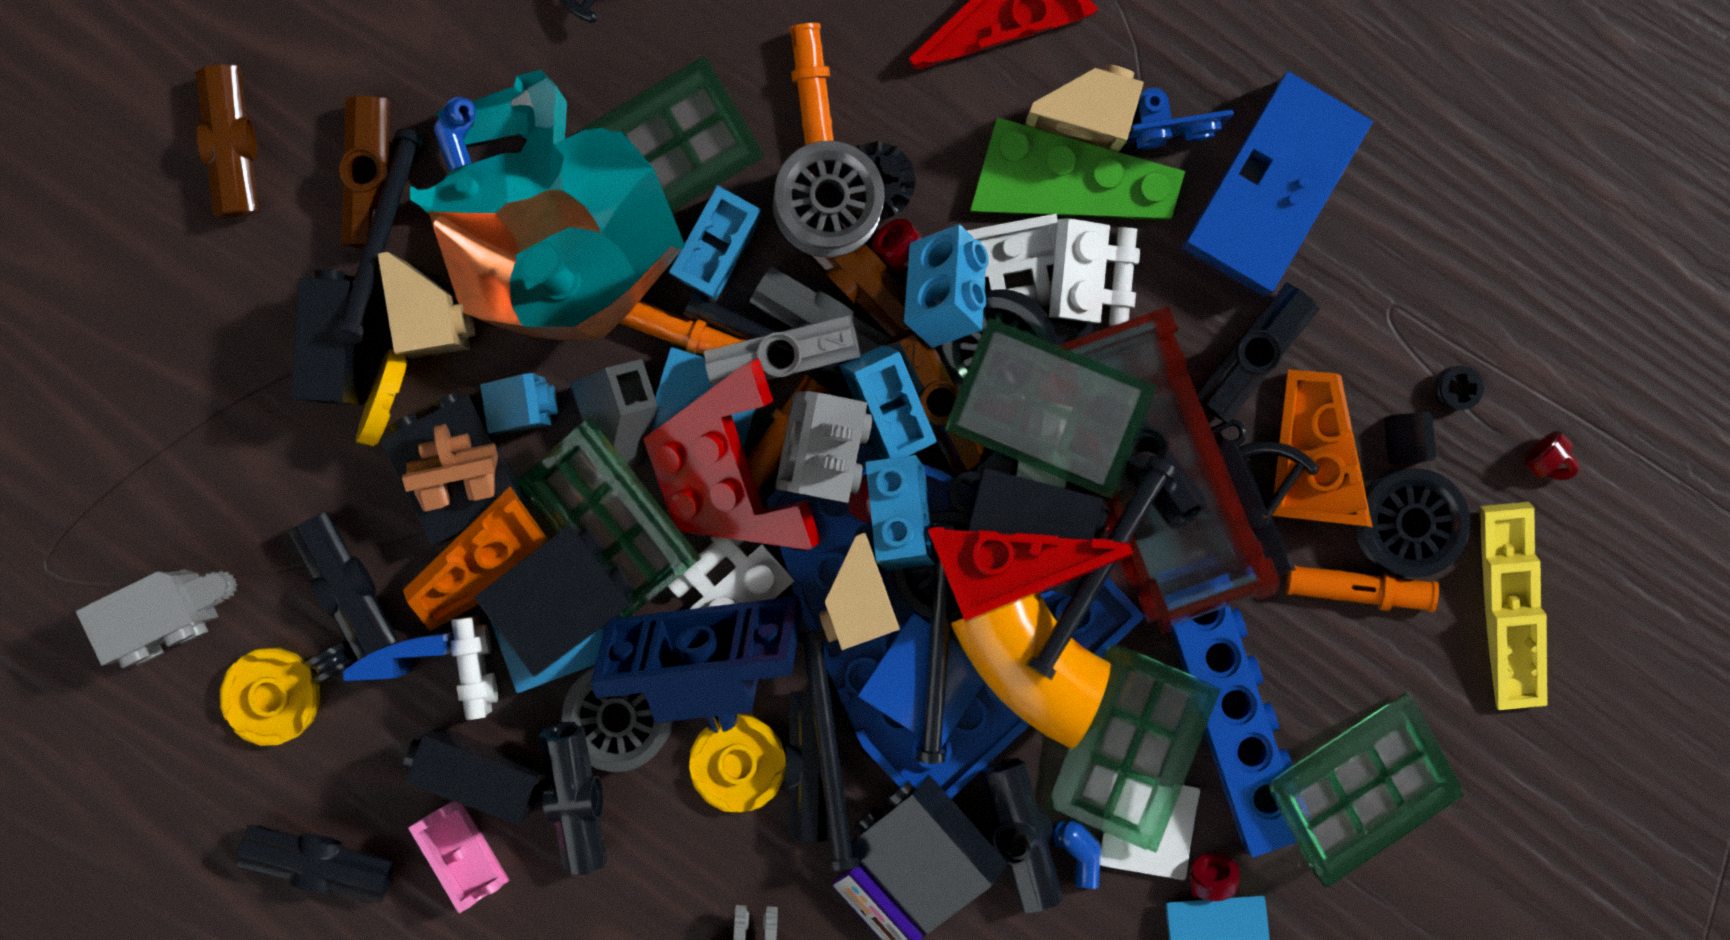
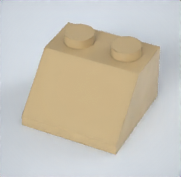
M1105 65L1104 70L1094 68L1033 102L1025 125L1119 152L1128 139L1144 82L1133 79L1134 72L1120 66Z
M389 252L379 253L378 258L394 353L416 359L469 350L468 338L475 337L474 319L472 316L463 313V305L458 304L457 298L406 261Z
M866 532L855 536L825 600L827 609L819 614L828 641L838 640L842 650L900 630Z

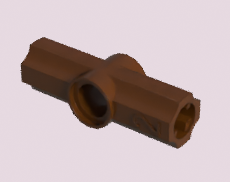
M223 64L204 66L202 69L195 70L202 123L197 125L196 134L201 160L208 168L213 214L217 218H238L259 213L253 160L257 159V140L253 123L246 113L241 68L237 65Z
M357 95L346 97L344 156L339 166L340 178L343 181L341 245L364 248L389 171L391 101L388 98ZM365 161H374L377 168L374 179L368 184H358L355 176L358 166Z
M814 219L809 226L816 229L818 221ZM840 223L841 230H844L843 225ZM830 224L824 225V232H832ZM866 244L843 256L818 257L811 255L825 270L824 275L852 304L858 303L886 335L888 334L892 338L907 327L904 323L906 291L888 274L889 269Z
M911 328L893 336L884 345L900 352L937 440L936 445L951 474L955 475L968 471L981 464L990 453L964 405L962 392L953 384L935 347L931 348ZM937 388H945L948 394L946 405L939 411H929L926 405L929 393Z

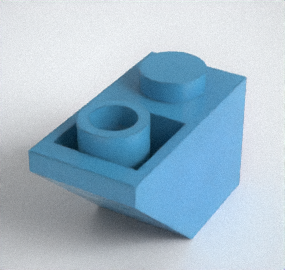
M527 373L480 384L488 434L497 435L553 426L551 415L558 414L557 395L554 385H548L544 377L535 373Z

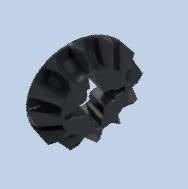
M880 141L858 145L856 148L865 153L874 164L875 160L880 161L883 176L898 180V182L884 185V205L879 220L897 215L908 205L915 190L916 179L912 162L897 146ZM840 170L839 177L843 179L848 173ZM855 181L849 188L860 185ZM864 198L856 199L857 201L865 203Z

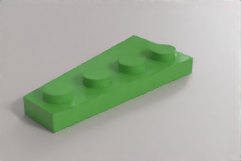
M997 117L970 213H1004L1028 216L1057 213L1060 217L1090 216L1114 219L1171 220L1185 171Z

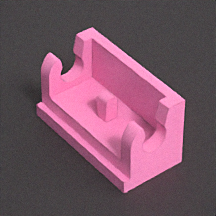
M451 801L408 828L458 913L470 908L488 894L491 895L509 881L465 805Z

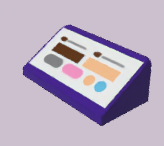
M860 863L859 867L844 870L833 880L832 887L880 940H923V934Z

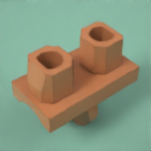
M446 424L437 425L434 427L435 441L418 445L422 459L407 462V474L402 476L406 492L414 490L422 510L425 512L449 505L450 495L446 483L453 481H464L468 500L476 501L494 496L496 488L495 470L498 454L495 443L471 448L468 434L451 437Z

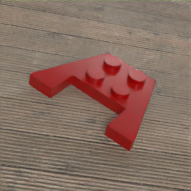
M759 358L742 365L643 438L675 531L805 550L812 549L822 541L808 500L768 509L763 508L732 418V414L764 407L773 401Z

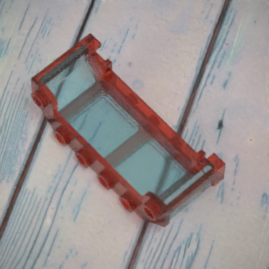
M1169 306L1055 346L1057 364L1050 366L1058 392L1060 394L1066 392L1070 407H1075L1073 415L1075 423L1071 426L1070 435L1076 451L1080 453L1086 450L1092 467L1085 469L1093 495L1097 497L1103 495L1109 509L1106 523L1108 534L1111 533L1138 488L1137 485H1134L1127 479L1124 473V465L1086 414V408L1095 401L1096 397L1110 388L1123 387L1151 427L1165 435L1169 443V451L1207 501L1206 508L1193 521L1181 528L1175 527L1173 529L1168 527L1151 504L1128 543L1133 551V556L1120 561L1129 587H1139L1141 593L1138 594L1146 620L1148 623L1155 621L1161 634L1170 632L1171 626L1256 596L1260 600L1274 595L1278 592L1280 579L1272 559L1268 558L1265 560L1261 542H1256L1186 369L1185 354L1183 350H1180L1174 336V332L1178 331V327ZM1141 452L1134 456V458L1139 462L1147 463L1150 456L1156 455L1151 452Z

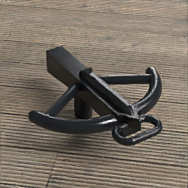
M1231 419L1228 424L1222 422L1206 430L1200 436L1199 443L1202 451L1208 456L1214 457L1219 455V457L1201 469L1192 482L1201 493L1214 476L1226 470L1245 511V515L1201 511L1193 521L1184 525V530L1187 533L1194 532L1196 529L1195 520L1247 525L1253 529L1273 577L1280 578L1296 571V568L1271 516L1303 470L1310 475H1316L1319 472V467L1308 455L1299 449L1280 442L1259 441L1238 447L1246 439L1247 432L1245 426L1237 419ZM1231 426L1237 427L1239 431L1237 439L1228 440L1222 436V443L1215 447L1216 449L1208 447V437ZM1275 455L1295 462V466L1266 506L1246 460L1255 456Z

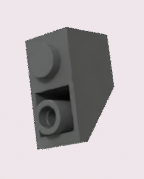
M643 359L607 367L571 382L570 385L600 477L642 465L647 450L643 438L651 433L658 406Z

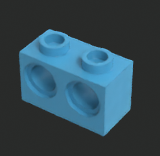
M717 185L685 242V247L680 251L669 271L671 276L692 289L704 293L710 299L717 301L763 218L761 209Z
M960 224L910 243L904 323L931 348L982 331L983 309L986 306V294L984 291L985 272L989 262L988 254L984 245L979 240H975Z
M881 345L860 355V358L852 359L839 365L853 400L868 402L866 414L872 415L869 438L877 455L884 459L909 456L937 442L899 351Z
M916 455L865 462L876 562L886 571L935 565L933 542L928 532V529L931 528L924 465Z

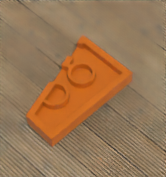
M1288 369L1280 443L1295 447L1308 455L1318 465L1319 472L1316 475H1310L1303 470L1272 516L1372 527L1341 375L1337 373ZM1278 456L1274 494L1296 464Z
M509 487L403 589L406 601L431 632L479 605L474 596L549 540L512 488Z

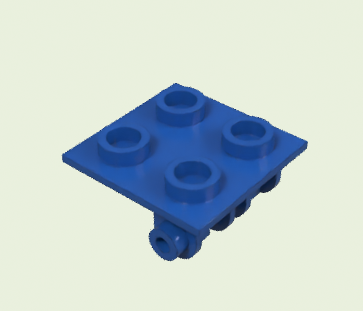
M1149 88L1139 97L1132 127L1125 144L1136 142L1138 150L1165 146L1166 140L1174 136L1185 135L1186 142L1212 139L1215 137L1214 132L1221 131L1224 124L1234 115L1233 110L1172 119L1167 94L1159 88Z

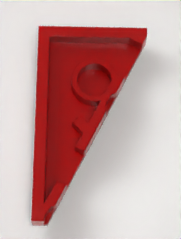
M970 0L909 58L908 62L916 70L924 69L1091 18L1098 8L1091 0Z
M944 527L928 529L965 623L1133 556L1130 544L1114 542L1108 539L1092 538V540L1040 534H1002L997 531L979 530V532L948 530Z

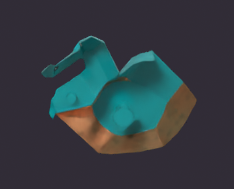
M542 70L518 75L513 87L472 101L476 108V116L464 139V143L467 145L520 134L527 139L521 153H503L452 170L443 181L427 190H418L410 186V200L417 203L430 216L458 304L463 305L464 314L502 329L535 338L562 341L603 339L632 311L685 245L655 169L621 131L613 132L598 128L583 130L565 139L567 101L557 86ZM443 109L437 111L435 114L439 117Z

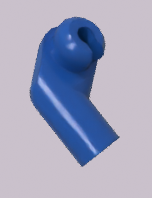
M454 97L449 100L434 126L435 135L449 171L472 163L464 139L475 120L476 108L472 101L464 97Z
M1073 820L1069 823L1064 821L1057 823L1053 827L1052 841L1057 848L1065 847L1067 852L1076 859L1075 886L1089 889L1099 888L1100 842L1082 823Z

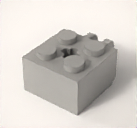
M812 391L793 392L775 489L848 503L850 493L857 494L862 478L863 467L862 464L856 463L860 443L866 444L871 432L872 415L866 414L868 402Z
M187 569L172 572L157 571L76 610V613L101 666L119 662L121 668L124 669L134 664L136 666L164 654L161 647L163 644H166L167 647L177 643L184 644L208 633L205 624L219 618L214 606L224 602L225 599H230V596H234L238 584H236L237 579H234L233 575L223 571H219V573L211 572V574L206 573V576L200 577L198 573Z

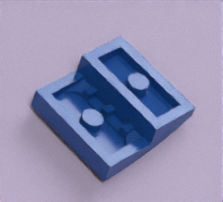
M912 612L859 692L858 697L922 737L930 623ZM951 637L949 638L941 747L985 682L963 651L961 644Z
M453 631L420 636L375 651L343 671L344 681L393 679L411 673L412 657L440 656L452 653L450 641L454 640Z

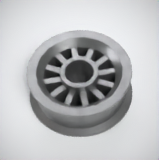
M819 141L803 146L785 161L778 173L773 196V212L776 223L784 237L793 246L805 253L818 257H838L849 254L865 244L878 225L885 197L883 180L873 161L865 153L852 145L838 141ZM825 167H833V173L827 174ZM816 169L818 178H816L810 171ZM840 170L848 173L843 179L839 177ZM800 179L805 185L799 184L797 181ZM855 181L860 185L849 188ZM822 191H832L840 197L842 203L834 208H826L817 202L815 196ZM792 196L799 197L802 199L792 201ZM864 198L865 203L857 201L856 199ZM807 211L801 218L797 214L799 212ZM851 213L860 215V218L857 220ZM814 219L818 221L816 229L809 226ZM839 220H841L848 228L841 230ZM830 224L832 232H824V225Z

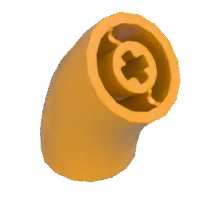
M1040 593L968 623H965L964 618L952 622L951 626L963 651L980 677L1004 704L1042 734L1068 748L1074 749L1080 743L1101 703L1109 679L1111 664L1087 650L1071 637L1053 667L1057 672L1052 681L1025 665L1030 656L1036 657L1057 622Z

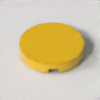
M388 349L370 390L356 435L357 443L372 447L375 444L377 445L391 414H389L396 393H399L407 365L406 356L395 354L392 349Z
M260 648L242 656L226 671L220 687V709L225 720H228L230 726L234 729L233 731L243 740L260 746L280 745L300 736L312 724L320 705V685H316L314 681L316 676L313 669L307 668L305 661L298 654L282 648Z
M737 714L738 721L736 725L726 732L722 731L719 718L716 719L719 728L718 733L710 731L707 727L699 733L690 750L689 769L694 788L707 803L722 811L736 813L761 808L776 795L785 778L786 753L781 738L769 724L750 715Z

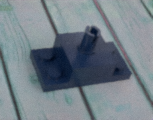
M798 596L614 618L606 624L591 679V686L595 697H624L636 693H645L655 723L705 717L707 728L714 733H718L719 728L716 719L719 718L722 731L726 732L736 725L738 713L752 712L758 679H774L780 676L792 675L802 616Z

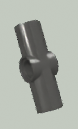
M773 266L763 276L749 301L756 308L772 318L783 322L792 329L850 315L855 327L860 355L884 345L891 339L888 335L853 316L855 313L839 301L819 290L815 293Z

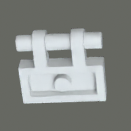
M1057 213L967 230L975 240H979L984 245L987 251L989 262L986 267L985 279L988 278L990 290L1006 289L1003 275L1031 270L1033 284L1007 290L1027 295L1041 307L1050 306L1052 281H1049L1047 267L1054 266L1058 226Z
M1070 218L1058 219L1049 309L1050 318L1084 323H1101L1103 305L1110 307V326L1128 327L1130 308H1135L1136 293L1131 292L1134 265L1139 264L1140 249L1136 248L1137 229L1119 227L1117 245L1113 246L1108 245L1110 225ZM1107 262L1115 263L1112 290L1104 289Z
M712 536L713 543L693 561L687 558L678 566L680 572L667 583V586L678 598L682 597L694 586L703 596L690 608L695 609L775 599L794 582V579L763 544L747 556L739 547L743 540ZM727 556L736 568L715 586L706 574Z
M479 615L453 619L451 621L454 640H451L450 644L452 656H457L460 684L457 685L458 700L463 701L466 720L484 718L492 712L491 703L498 702L496 678L494 673L487 674L484 654L491 653L488 626L486 624L480 625Z

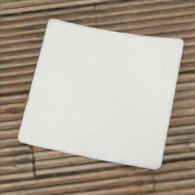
M1115 774L1113 776L1105 820L1100 865L1185 880L1200 789Z

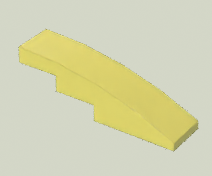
M1530 502L1480 506L1484 600L1496 707L1498 710L1547 706V617L1545 611L1541 608L1540 560L1535 555L1534 507Z

